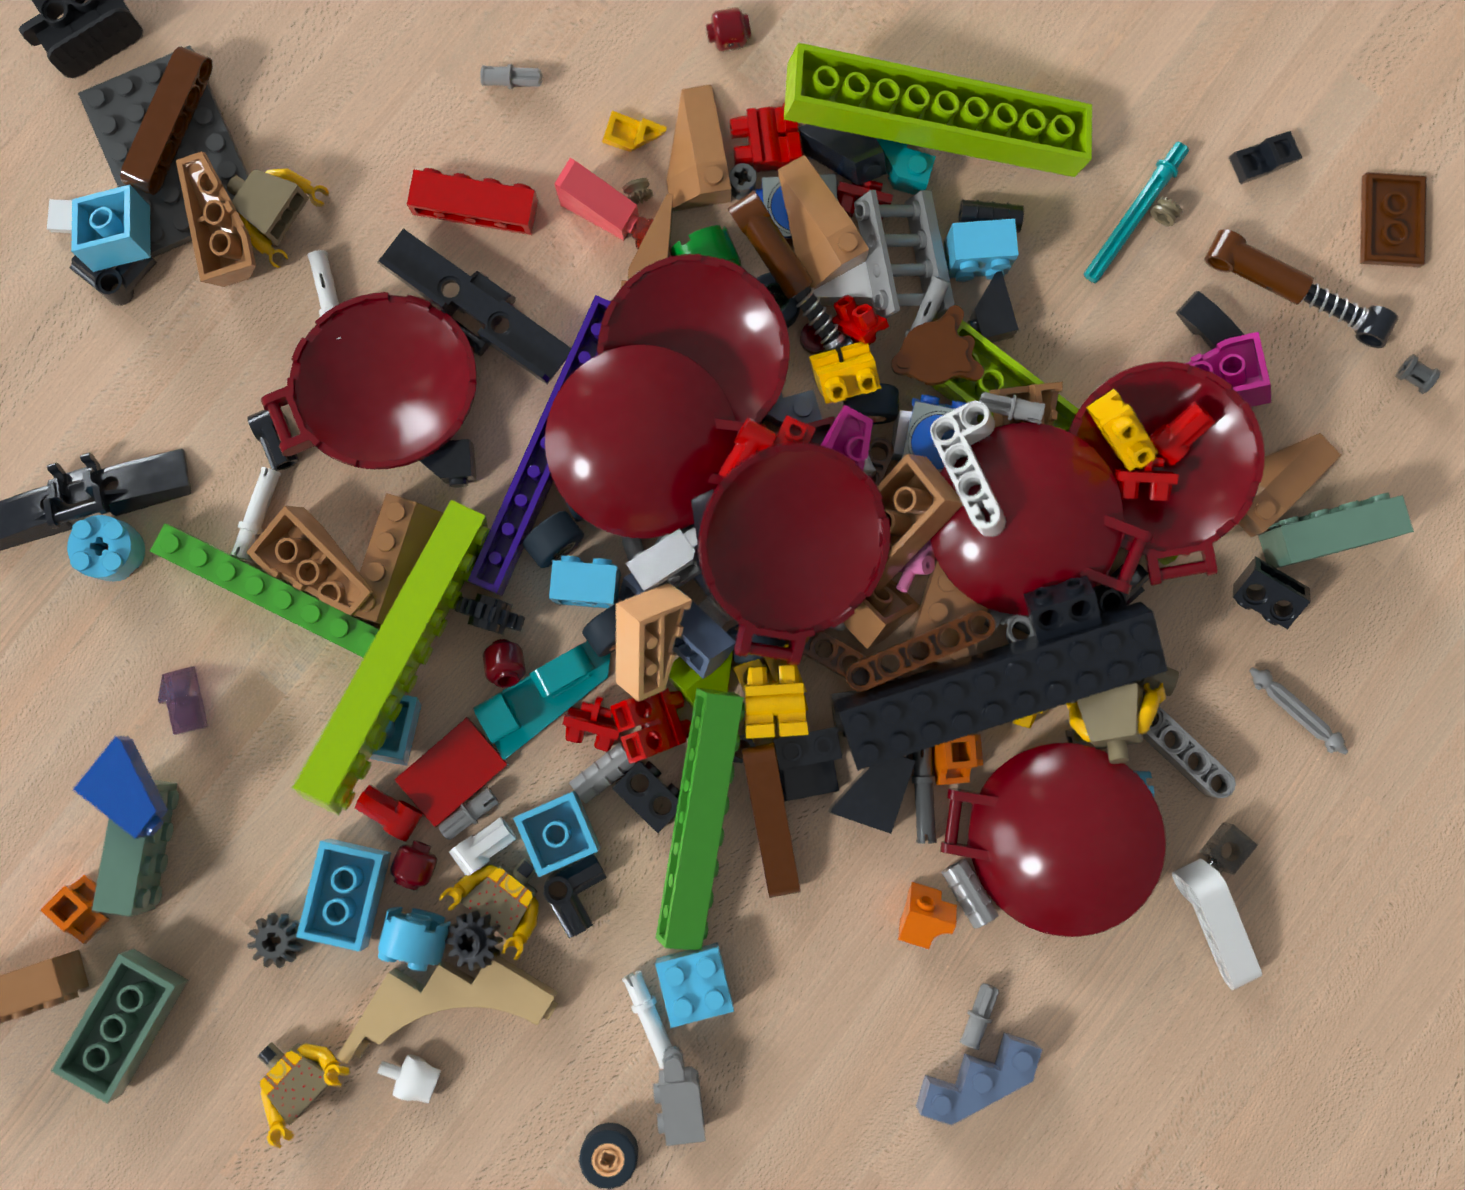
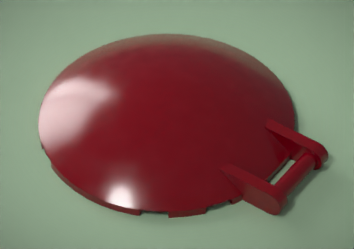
M683 254L661 259L641 269L628 279L611 300L605 311L597 345V355L624 346L652 345L667 348L689 357L703 367L717 381L731 405L735 421L745 422L747 418H751L760 423L769 413L784 387L790 360V342L785 319L768 289L737 264L722 258L701 254Z
M388 292L371 293L340 303L315 321L316 325L305 338H301L291 358L293 364L290 378H287V386L266 394L261 398L263 408L269 412L281 441L279 448L283 456H292L315 446L327 456L346 465L364 469H393L418 462L430 456L457 433L467 418L474 401L477 385V368L475 357L466 335L450 315L432 306L431 302L407 294V297L389 295ZM287 404L290 406L300 434L294 437L290 432L281 409L282 406Z
M624 346L614 348L591 358L572 373L562 385L553 401L545 430L546 458L552 479L558 491L569 506L583 519L595 527L618 536L655 538L672 534L676 530H682L694 523L691 500L712 489H716L724 477L718 473L727 456L732 451L735 445L734 440L744 422L735 421L731 405L717 381L703 367L689 357L658 346Z
M1173 361L1145 363L1121 371L1109 378L1090 394L1075 415L1069 432L1084 440L1095 449L1114 475V468H1127L1110 448L1102 434L1103 432L1098 428L1087 410V406L1111 390H1116L1125 405L1128 404L1132 408L1148 437L1160 426L1166 423L1169 425L1193 402L1196 401L1203 406L1215 420V424L1190 445L1189 451L1176 464L1169 467L1164 462V467H1152V470L1171 471L1174 474H1179L1178 484H1172L1169 500L1149 499L1150 483L1139 482L1138 499L1122 498L1125 523L1154 534L1151 543H1147L1143 551L1151 586L1161 584L1162 580L1203 573H1206L1207 576L1216 575L1218 570L1213 543L1221 539L1222 536L1227 534L1243 519L1252 506L1259 484L1262 482L1265 450L1261 429L1256 416L1247 401L1243 400L1232 388V385L1211 371L1208 372L1187 363ZM1125 534L1120 547L1129 551L1134 538ZM1199 551L1202 553V561L1159 568V558Z
M1027 422L998 426L994 428L989 436L970 445L1005 516L1006 523L1000 534L993 537L985 536L972 523L963 504L933 535L930 541L935 557L941 569L956 588L984 607L1012 615H1028L1023 594L1032 592L1039 587H1049L1065 582L1070 578H1079L1086 575L1093 588L1100 583L1129 595L1132 589L1130 582L1146 544L1151 543L1154 534L1124 522L1123 503L1118 484L1110 468L1095 449L1076 435L1061 428ZM968 457L959 458L955 462L954 468L965 466L968 462ZM944 466L940 474L945 478L949 485L958 494L954 486V483L946 467ZM973 485L969 488L967 495H977L981 491L982 485ZM986 507L980 508L985 517V523H990L992 521L991 514ZM1126 534L1133 537L1134 541L1119 577L1115 579L1108 576Z
M787 443L772 446L740 462L723 478L712 494L704 511L700 526L699 558L703 576L713 597L733 619L740 623L735 643L736 656L747 657L748 654L786 660L787 664L799 665L806 637L814 636L815 633L829 627L835 628L856 613L854 610L867 596L870 597L877 587L884 572L890 548L889 518L886 517L885 508L882 503L883 497L874 481L855 461L844 454L828 447L810 443ZM753 634L790 641L788 647L752 642Z
M1077 743L1040 745L1023 751L1002 764L989 777L980 792L948 788L947 798L950 799L945 841H941L940 852L972 858L978 878L988 895L1006 914L1031 929L1063 937H1081L1107 931L1134 915L1146 903L1159 881L1166 853V834L1162 814L1152 792L1140 776L1125 763H1110L1108 753L1103 750ZM962 802L972 803L967 844L957 843Z

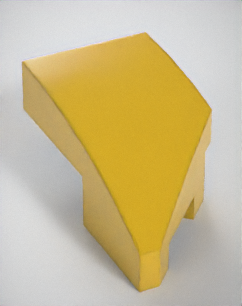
M612 110L602 143L631 152L664 135L667 127L645 118L638 121Z

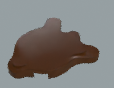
M953 305L949 307L941 319L934 322H925L914 327L905 337L900 351L893 357L891 361L892 371L896 375L908 376L911 379L915 378L930 386L944 384L955 378H965L970 381L980 380L984 374V369L972 357L975 340L972 336L961 337L957 333L964 318L963 309L960 306Z

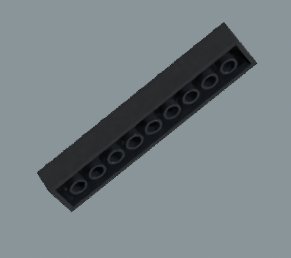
M1137 602L1100 614L1102 624L1042 642H1038L1036 636H1032L834 700L857 770L859 771L1168 671L1153 611L1142 602Z

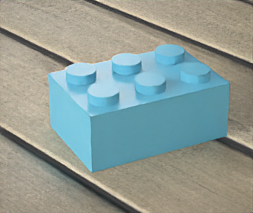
M331 838L320 841L296 937L359 952L367 948L391 852Z

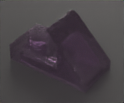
M192 666L162 674L158 704H167L173 735L207 728L208 723L195 667Z

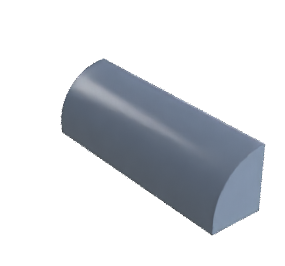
M630 573L623 577L618 598L623 601L644 593L633 574ZM692 601L690 609L684 610L680 623L684 629L681 637L676 636L672 650L704 679L728 658L735 647L736 641Z

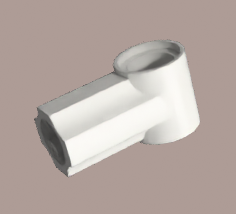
M500 817L474 837L471 835L451 849L449 853L465 876H470L479 868L489 863L491 857L501 852L517 838L508 823Z

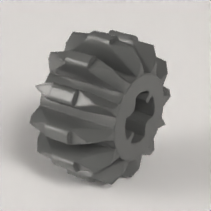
M275 912L268 914L267 920L264 918L258 919L256 921L258 929H252L248 933L252 938L256 939V941L249 943L247 946L249 949L256 948L258 951L254 954L253 959L256 961L264 957V967H269L274 962L277 968L285 966V961L290 963L295 961V952L303 950L304 947L296 941L300 938L296 937L297 933L294 929L299 925V921L295 920L288 924L289 914L284 913L278 918ZM280 936L281 943L273 944L271 937Z

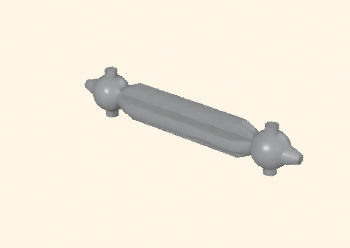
M1253 667L1249 670L1253 676L1255 688L1258 690L1265 689L1271 699L1317 739L1325 741L1324 743L1329 753L1340 752L1344 755L1348 753L1342 734L1340 732L1332 733L1330 727L1283 685L1274 682L1269 670H1258Z

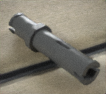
M932 747L924 749V756H921V751L913 753L915 764L913 767L914 776H912V783H914L916 843L925 844V834L928 835V844L937 843L933 788L935 775H933Z

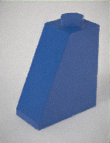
M115 736L73 788L76 793L133 838L154 835L163 825L164 820L162 817L168 811L134 741L129 736Z

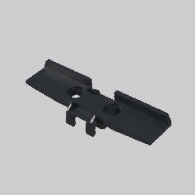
M404 228L377 261L380 266L445 314L447 313L452 317L459 310L463 314L466 312L481 323L483 328L478 330L479 336H477L454 319L466 335L470 346L475 348L474 352L477 355L482 356L491 345L547 385L566 361L571 347L514 308L512 305L516 300L515 296L503 290L479 271L474 272L471 276ZM446 284H458L460 287L459 293L452 298L444 296L443 288ZM502 318L509 321L508 330L504 333H496L495 328L500 324Z
M178 449L124 462L104 469L101 468V465L92 453L80 455V459L86 467L68 473L57 462L47 465V470L53 475L54 479L48 480L46 486L0 501V551L72 530V524L69 521L95 513L103 515L110 512L116 517L190 495L191 485L185 451ZM119 481L117 489L105 490L110 482Z

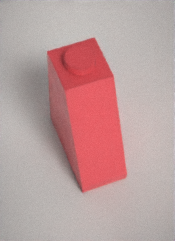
M569 158L554 183L560 205L624 241L628 233H634L640 222L637 204L580 163Z

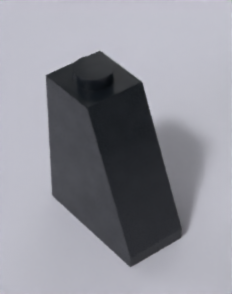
M808 124L798 127L804 154L856 185H861L886 174L884 151L876 138Z
M908 754L865 768L830 805L828 812L891 834L915 761L908 759Z

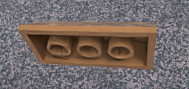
M386 493L359 572L373 593L354 616L383 624L443 515L442 512Z

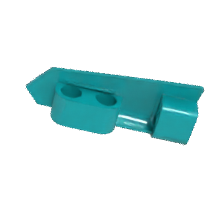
M588 641L529 673L528 677L519 681L515 686L508 687L473 707L478 721L491 743H495L502 759H507L608 678L611 653L599 657Z

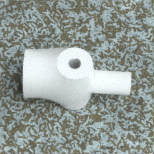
M408 1054L401 1067L382 1061L377 1073L396 1080L393 1090V1096L405 1101L416 1100L429 1103L441 1070L430 1066L419 1056Z

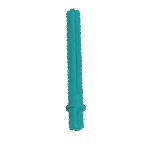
M1176 142L1166 157L1157 161V168L1153 172L1152 177L1084 272V277L1092 283H1097L1165 185L1169 183L1171 178H1175L1178 175L1177 168L1189 153V148L1182 142Z

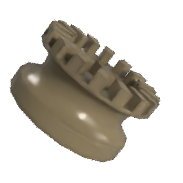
M646 178L632 180L623 186V192L628 194L627 198L636 204H639V201L643 203V199L648 201L653 196L652 190L648 189L649 181Z
M1163 196L1158 199L1157 205L1153 206L1150 213L1160 224L1173 226L1176 222V217L1182 214V208H1180L1179 204L1175 205L1177 202L1174 201L1172 203L1171 198L1168 200V197L1164 198Z

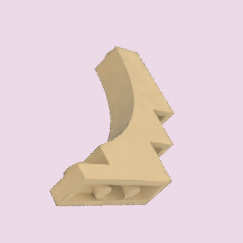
M500 956L493 958L490 966L481 968L475 979L443 960L438 964L426 986L394 968L386 975L336 1058L346 1064L355 1057L360 1059L371 1043L367 1038L380 1045L405 1025L423 1016L453 1008H491L522 1017L538 1026L542 1018L549 1020L558 1003L554 1001V998L558 992Z

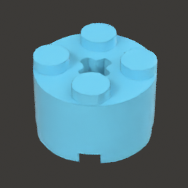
M94 515L79 520L72 526L67 551L70 564L75 570L89 577L116 582L128 578L136 568L140 567L145 556V544L141 535L127 522L106 515Z
M403 907L389 908L378 946V958L387 962H397V960L407 962V967L416 971H426L428 965H438L441 963L446 946L445 940L449 934L448 926L451 925V922L444 923L445 917L422 909L412 908L411 913H401Z

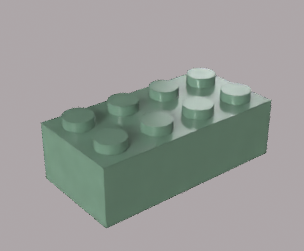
M1388 492L1360 502L1357 500L1339 505L1336 508H1326L1305 516H1295L1278 521V523H1274L1268 528L1269 531L1258 536L1266 563L1275 568H1280L1414 532L1403 495L1390 498Z
M153 780L168 809L162 817L164 820L163 825L154 835L133 838L111 819H108L92 911L131 917L154 910L159 904L162 897V887L159 886L161 873L165 872L168 863V856L165 854L166 845L172 837L174 828L173 823H171L172 811L175 810L179 801V792L176 791L177 783Z
M135 949L120 953L51 1072L107 1104L123 1095L187 984L188 979Z

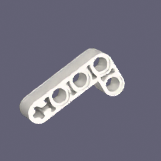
M972 401L935 420L931 426L930 433L972 523L981 534L993 537L1003 531L1006 520L970 445L989 436L994 430L995 422L984 403ZM984 415V420L980 424L970 425L971 420L975 416ZM955 430L952 438L941 440L942 435L946 431ZM968 457V462L965 466L954 468L955 462L959 458ZM976 484L982 485L981 491L977 495H967L970 487ZM986 507L991 514L992 521L990 523H985L986 520L980 508Z
M1201 858L1172 872V877L1178 890L1193 905L1219 972L1227 986L1231 990H1235L1261 977L1262 972L1229 888L1220 873Z

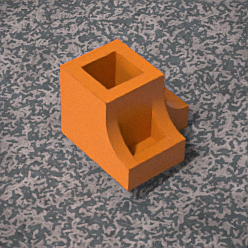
M981 734L967 735L933 746L936 785L970 783L971 769L983 766Z
M83 875L69 886L64 885L40 910L63 932L73 935L83 944H86L110 920L103 912L92 911L97 884L88 875Z
M911 882L906 904L899 922L898 940L929 949L933 939L938 935L953 934L957 923V905L942 901L941 890Z

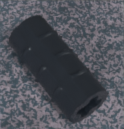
M962 199L958 223L1015 219L1016 233H1020L1024 218V206L1009 204V202L1005 204L995 203L994 201L984 202L978 199L976 201Z

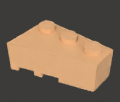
M670 583L616 603V683L638 702L665 690L675 658V654L672 652L676 636L681 637L684 629L680 625L684 610L690 609L692 599Z

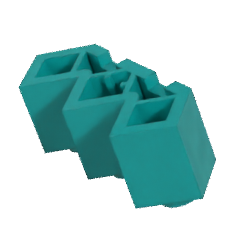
M876 138L884 151L886 173L893 189L915 195L921 190H926L936 156L906 148L907 144Z

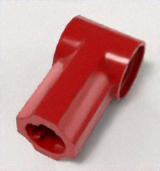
M1195 401L1169 425L1166 423L1160 426L1149 439L1158 452L1156 455L1164 458V462L1170 467L1186 455L1190 445L1215 424V420L1203 406Z
M747 418L734 440L735 445L732 451L727 456L718 474L725 477L744 459L771 447L777 434L751 418Z
M373 785L367 786L359 796L354 807L370 819L383 826L382 829L388 834L404 842H407L423 816V813L416 807L402 800L397 801Z

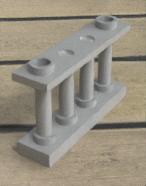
M869 190L854 202L855 216L858 220L860 235L869 248L866 265L873 295V306L876 314L887 319L900 311V306H920L933 275L950 282L931 190H921L905 201V205H879L876 190ZM881 217H907L911 234H884ZM887 247H913L917 264H890ZM919 276L923 293L897 294L893 277ZM951 285L948 287L935 318L943 316L949 307L955 305Z

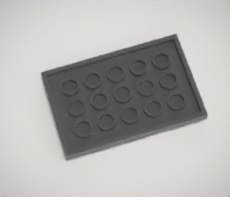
M190 45L185 47L186 49L194 51ZM173 53L78 92L118 187L126 185L122 183L120 178L122 165ZM209 83L205 87L160 190L155 195L134 188L150 205L152 258L192 241L176 160L201 151L205 152L231 201L235 196L227 190L229 180L234 176H238L246 181L249 176Z

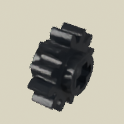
M478 910L470 912L468 915L465 913L457 916V923L448 926V930L454 935L445 940V943L453 944L454 947L449 952V957L458 955L457 966L461 967L468 964L470 971H474L480 968V966L482 968L490 966L492 959L501 954L495 948V945L504 941L503 938L495 936V932L499 930L500 925L490 926L491 915L488 914L480 918Z

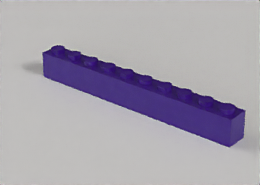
M595 295L468 579L470 583L499 596L504 594L524 549L523 541L532 531L553 483L545 450V430L553 401L571 374L588 360L597 356L601 322L611 302Z

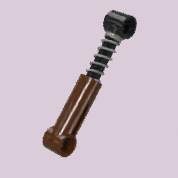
M753 190L730 206L728 211L744 235L747 236L786 298H795L798 303L796 307L802 309L804 312L802 316L808 318L810 321L808 325H812L816 330L814 334H818L822 339L820 343L823 344L825 352L836 349L839 361L844 362L840 347L854 344L851 337H845L844 333L837 330L838 325L833 324L832 316L826 313V306L820 304V297H816L814 288L809 287L813 283L812 278L778 229L758 194Z
M1221 229L1217 232L1204 259L1213 269L1221 272H1232L1296 305L1305 301L1310 304L1309 308L1315 306L1319 309V313L1324 311L1329 314V317L1334 316L1338 318V322L1344 321L1348 323V327L1355 330L1356 339L1369 347L1384 348L1399 319L1395 312L1385 307L1371 306L1368 309L1366 307L1359 308L1358 303L1351 304L1348 298L1341 299L1338 293L1331 294L1328 288L1321 289L1318 283L1312 284L1314 277L1247 244L1243 236L1231 230Z

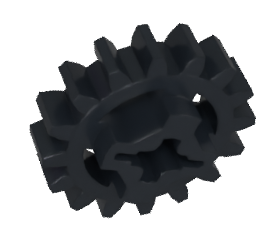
M478 593L475 600L459 597L455 608L456 612L470 616L467 624L501 635L504 634L505 628L521 632L525 620L524 616L511 612L512 604Z

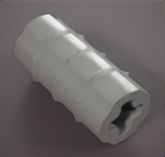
M619 743L569 783L586 804L609 785H612L622 775H625L636 763L629 764L625 749Z
M966 859L952 864L941 872L973 928H980L998 917V913L991 903L992 900L988 898L983 889L984 886L980 884L975 876V872H973Z

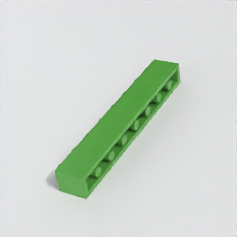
M166 523L163 525L150 552L363 658L379 631V628L355 616H350L320 601L317 597L305 591H300L292 587L291 584L279 578H274L265 571Z
M704 688L696 689L656 932V939L667 949L702 950L703 940L708 935L707 914L708 909L713 905L712 885L713 879L717 876L719 870L717 855L719 846L722 845L724 840L722 825L724 815L729 810V798L727 795L729 784L734 779V753L737 752L740 744L738 734L739 723L745 714L744 697L734 692Z

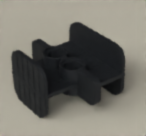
M32 0L40 14L19 27V32L30 45L37 46L41 44L47 52L49 61L65 77L77 78L84 75L87 71L94 69L97 65L102 64L105 60L117 55L123 49H127L128 46L135 44L143 36V28L134 18L123 0H88L86 3H84L85 0Z

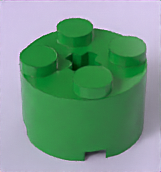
M713 225L695 231L688 235L690 238L689 242L682 246L679 240L670 249L671 256L701 254L722 258L741 267V259L726 226L721 229L720 225Z

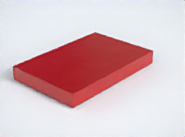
M466 717L394 780L430 823L437 827L461 807L462 803L469 800L509 764L502 759L499 752L469 717Z

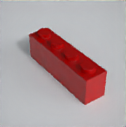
M424 168L423 171L413 169L406 205L412 215L532 235L538 198L535 190L525 184L515 183L513 186H509L492 178H485L483 181L474 180L462 173H454L451 176L442 174L433 168Z

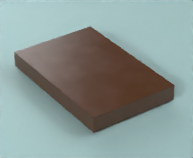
M1366 172L1362 176L1360 264L1422 267L1425 265L1426 176Z

